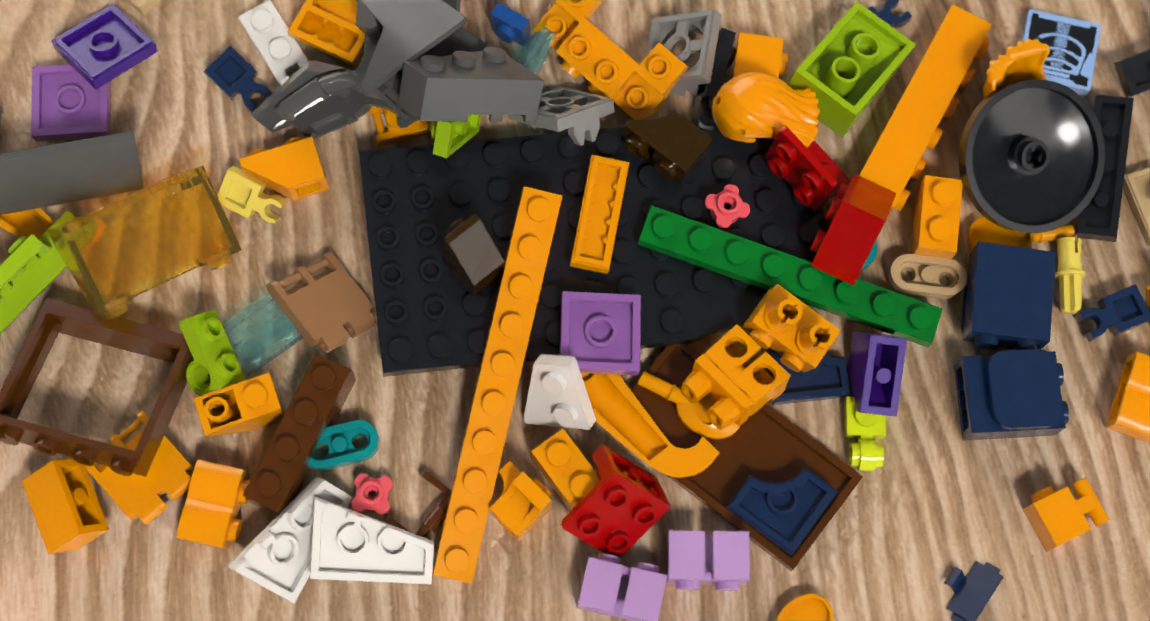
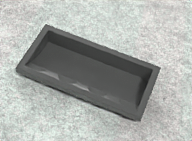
M133 131L0 154V215L143 189Z

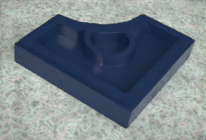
M771 348L765 349V352L791 375L784 393L773 400L772 405L846 398L851 395L845 357L825 354L815 369L803 373L802 371L795 372L789 369L780 361L782 356ZM768 369V374L774 379V374Z
M804 468L796 477L780 483L764 482L750 475L726 509L786 554L792 556L838 491L807 468Z

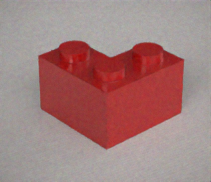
M854 174L849 186L841 183L825 217L832 220L828 231L819 229L810 248L811 251L816 253L811 266L854 286L888 217L896 193Z

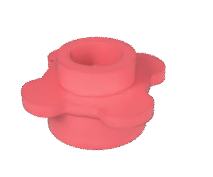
M733 184L726 185L723 191L716 195L709 194L705 199L706 208L710 209L712 218L722 228H728L739 217L746 218L750 213V206L742 201L738 195V187ZM729 203L731 205V208L726 209L724 207V204Z
M365 473L359 474L354 480L357 489L356 496L351 501L352 508L359 513L367 510L369 512H376L378 515L386 514L390 510L388 501L389 491L393 489L392 480L388 476H382L378 479L370 478ZM370 491L376 492V496L370 498L368 494Z

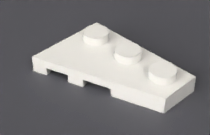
M316 477L227 567L284 599L295 603L311 574L315 497L345 508L348 507L353 497L326 480Z
M315 497L310 579L432 584L434 541Z

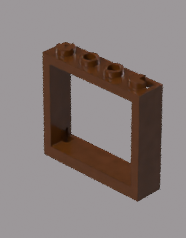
M46 298L0 390V441L9 445L27 444L33 446L37 451L50 456H55L56 453L71 456L74 461L86 466H93L95 463L108 466L112 471L123 476L137 474L146 477L187 384V367L194 361L183 334ZM59 333L173 363L135 451L17 419Z

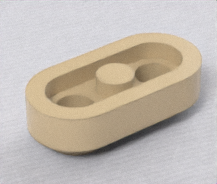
M903 254L897 257L890 266L888 280L890 285L902 294L951 299L957 296L965 287L967 274L964 267L953 259ZM907 271L911 273L913 280L905 281L901 277V272ZM939 276H946L950 280V286H943L939 282Z

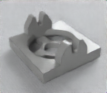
M715 9L653 18L646 56L658 42L671 52L674 44L680 40H686L685 50L679 56H676L682 62L691 53L700 52L698 62L684 73L671 90V93L685 96L687 90L694 95H698L699 84L711 82L722 16ZM696 32L703 35V39L691 40L689 37L695 38Z
M560 87L541 94L536 122H524L521 115H508V119L525 123L531 132L537 134L540 133L541 128L556 132L568 129V135L574 144L582 146L584 145L585 138L591 142L596 140L600 128L599 118L614 113V100L567 87Z

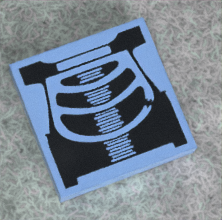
M1029 9L1025 17L1021 41L1024 42L1027 38L1031 40L1039 39L1040 43L1049 46L1050 53L1043 65L1046 79L1067 86L1080 95L1086 96L1089 93L1101 25Z

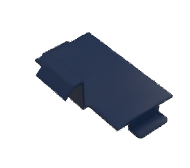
M976 562L967 577L961 569L953 568L944 584L951 586L953 592L956 593L946 608L953 612L951 620L976 621L1004 578V576L999 574L1001 571L999 568L988 562L984 566Z

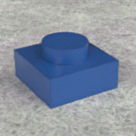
M498 2L490 13L491 29L504 42H515L523 47L530 36V20Z

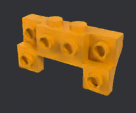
M554 0L555 4L532 31L564 59L560 65L576 79L583 75L591 83L587 89L592 94L611 98L632 119L653 118L660 110L668 94L689 67L660 42L656 44L640 64L589 21L603 0Z

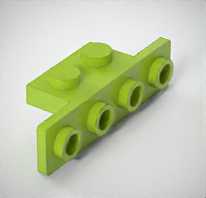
M66 211L41 237L31 234L27 238L24 235L9 248L8 253L11 255L0 265V335L95 240L96 235L72 212Z

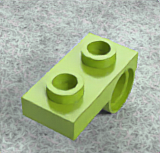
M216 310L189 316L178 322L194 359L186 370L187 383L194 393L205 395L246 380Z

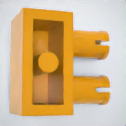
M779 284L767 290L742 326V328L750 333L749 336L762 348H771L782 356L780 361L786 367L795 372L802 371L803 373L817 367L841 331Z

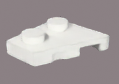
M541 354L535 361L523 418L525 424L590 430L596 418L574 356Z

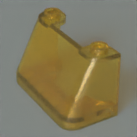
M203 165L174 174L48 230L54 246L97 316L105 314L107 320L129 311L127 303L131 302L134 297L198 267L210 265L212 270L221 268L233 262L232 254L242 250Z

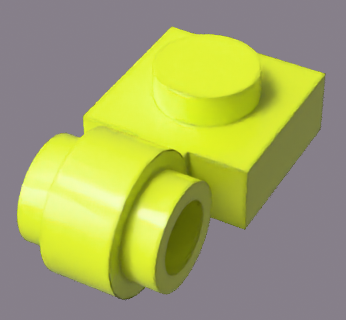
M846 397L844 399V438H858L857 443H850L849 465L857 467L858 471H874L876 467L883 466L884 448L883 444H876V441L872 439L885 438L886 415L859 413L856 409L854 397Z

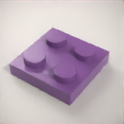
M70 64L32 67L31 136L35 141L86 139L111 135V81L95 89Z
M562 291L560 356H574L580 373L638 375L640 372L641 295Z

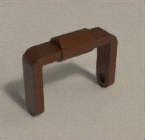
M421 469L418 474L446 495L440 504H436L423 520L422 527L416 533V535L425 538L430 531L434 533L445 519L451 490L424 469ZM388 514L383 517L388 524L410 532Z

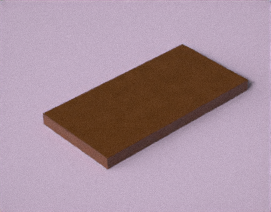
M687 343L666 346L647 372L672 385L676 384V387L681 389L683 382L692 372L695 360L701 354ZM638 383L631 390L673 446L686 449L693 447L701 440L702 436L690 431L681 422L675 409L676 403L670 400L667 401L666 398L638 385ZM767 404L749 416L731 437L718 440L705 438L720 454L704 471L689 477H672L667 475L735 529L749 532V539L791 572L863 478L854 469ZM804 468H807L838 491L792 556L786 554L726 509L750 475L764 482L780 483L796 477Z

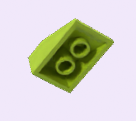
M856 1L796 69L788 86L793 90L811 88L812 91L816 92L815 98L819 100L817 107L820 109L817 119L843 138L912 52L916 44Z

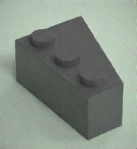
M485 47L483 51L476 52L455 51L453 55L439 57L424 55L421 59L404 61L398 105L420 121H467L468 114L489 115L490 122H502L503 115H521L524 122H536L544 80L506 55V51L498 47Z

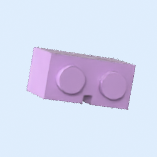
M669 530L666 535V575H668L666 583L676 584V590L697 591L700 590V584H716V591H740V585H746L750 580L749 532L713 531L712 535H705V531Z
M598 553L597 559L588 557L577 609L628 621H658L668 576L659 573L660 567L643 562H637L636 568L625 567L620 564L621 558L604 553Z

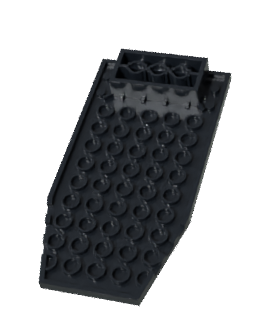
M624 127L599 129L596 140L591 142L585 138L584 145L582 146L574 144L568 132L468 141L447 159L433 154L434 144L359 151L383 377L481 366L502 274L472 297L443 263L445 231L458 219L463 218L466 221L476 214L486 228L503 260L506 261L524 186L562 195L524 362L537 360L541 354L560 356L562 291L641 295L640 349L685 343L691 344L704 339L706 336L719 331L724 332L732 329L736 324L747 321L767 290L638 245L651 205L813 262L816 253L811 251L810 248L819 229L827 232L823 207L814 212L809 206L801 204L795 197L793 188L786 180L777 177L770 170L765 156L774 139L755 138L756 141L754 143H745L726 138L721 132L703 130L713 138L707 154L681 185L674 180L664 179L656 172L652 163L644 157L634 156L626 149L624 142L620 140ZM592 155L629 162L608 274L570 267ZM733 184L738 187V195L742 201L750 206V213L746 218L739 217L728 228H722L712 218L710 209L706 208L705 199L709 194L716 195L723 191L726 185ZM725 203L724 207L726 209H730L731 205L729 203Z

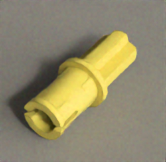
M1063 237L1056 241L1058 271L1055 272L1054 278L1059 280L1060 310L1063 314H1077L1082 311L1081 279L1086 277V272L1082 271L1081 238Z

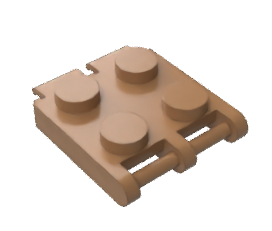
M331 252L322 255L319 262L307 268L301 266L295 269L294 275L280 282L274 280L266 285L269 295L311 348L318 345L324 353H328L346 343L348 338H355L374 327V323H376V319L372 315L375 306ZM324 267L327 269L314 277L311 275ZM297 281L300 283L287 291L284 290L285 287Z

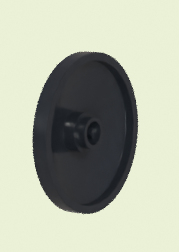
M1049 80L1017 81L1006 84L996 89L995 92L990 93L970 115L963 130L959 146V171L962 184L970 201L990 222L1016 232H1047L1057 229L1076 218L1094 197L1101 182L1105 165L1104 137L1094 111L1075 91L1060 83Z

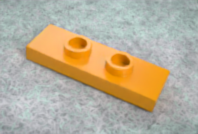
M597 155L591 156L570 267L608 274L629 162Z

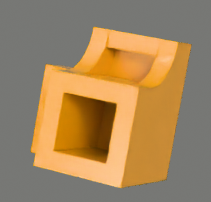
M509 461L498 471L499 478L504 484V489L500 498L489 510L490 514L518 542L552 509V500L549 498L552 494L537 478L532 480L524 471L521 472Z

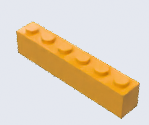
M953 4L859 175L896 193L888 217L893 209L900 212L911 193L905 189L907 182L910 178L916 181L927 163V160L921 158L926 147L932 150L935 148L944 131L937 126L942 117L951 118L960 101L954 97L958 87L967 88L976 69L970 67L974 57L981 60L992 41L986 37L992 25L991 23Z

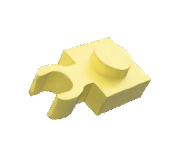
M235 166L227 170L215 200L216 203L248 219L257 211L269 223H276L281 218V216L274 214L270 210V204L279 208H283L287 204V201L281 196L263 193L267 182Z

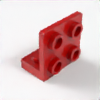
M787 126L779 130L765 156L770 170L777 177L784 178L793 188V193L797 200L804 206H809L814 212H817L836 196L841 183L848 186L851 182L847 175L815 141L806 148Z
M601 444L592 454L598 469L596 474L600 481L561 520V525L565 531L601 552L621 558L671 506L656 477Z

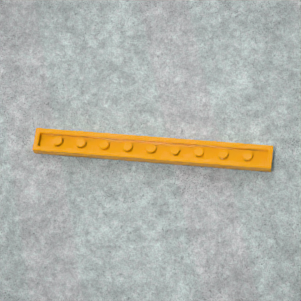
M525 186L522 189L432 574L434 576L472 584L562 195Z

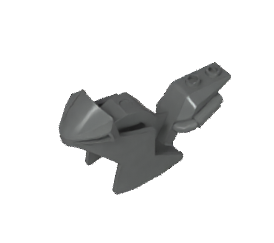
M357 0L356 26L365 34L364 55L358 68L352 71L344 67L319 61H309L298 71L294 72L271 96L267 97L251 115L272 133L295 124L306 138L313 137V139H316L358 121L361 116L365 115L374 106L391 111L398 117L397 125L400 128H406L418 119L398 105L404 61L421 59L424 55H435L438 57L453 55L455 51H483L485 47L491 46L462 27L467 21L463 14L460 13L461 0Z

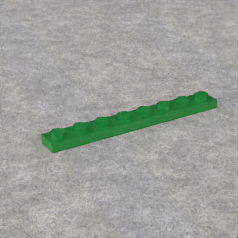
M652 205L638 241L640 246L764 290H769L779 284L806 305L894 336L906 338L908 341L927 348L933 343L942 308L858 278L853 286L812 267V262Z

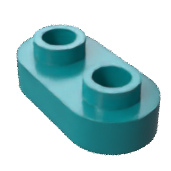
M363 420L326 427L312 453L308 466L317 471H325L369 460L379 449V435L372 424ZM359 436H364L367 438L366 446L360 449L355 448L353 445L354 440ZM322 445L329 448L328 454L323 458L316 457V449Z

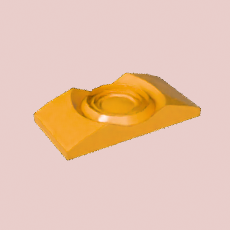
M306 0L287 31L289 36L352 66L364 54L365 34L356 26L357 0Z

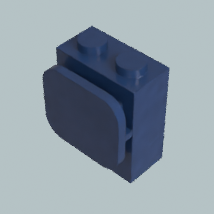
M978 242L969 255L968 280L963 292L961 316L963 341L974 342L975 347L982 349L998 348V345L1013 347V350L1042 349L1050 342L1056 252Z
M1024 349L999 351L994 355L962 356L954 365L963 441L1055 436L1066 428L1065 424L1069 421V409L1067 402L1062 401L1060 389L1064 381V372L1061 363H1057L1055 351Z

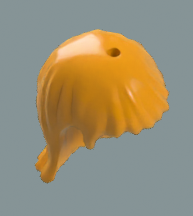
M1027 38L1024 42L1018 41L1015 47H1008L1005 55H998L997 60H991L986 71L988 77L982 91L983 98L995 92L996 89L1013 82L1047 80L1043 65L1050 53L1049 46L1040 43L1039 39L1031 40Z
M759 72L740 73L724 83L713 99L712 115L718 129L724 137L735 141L754 143L756 141L755 138L775 139L779 130L787 126L808 148L819 132L817 116L820 113V109L817 107L819 100L815 98L816 92L812 91L811 88L793 90L783 80L775 76Z

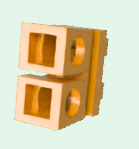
M737 324L705 354H702L695 360L692 372L681 387V394L691 403L696 404L705 395L715 403L708 409L706 415L718 430H722L733 422L738 426L742 425L749 416L760 410L769 400L773 401L783 394L791 376L767 352L758 357L762 347ZM737 341L745 346L746 352L736 343ZM764 368L769 369L774 374V379L764 370Z

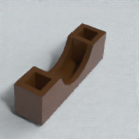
M315 353L243 494L250 503L275 515H279L299 495L304 485L308 463L322 433L331 420L339 415L356 382L351 369Z

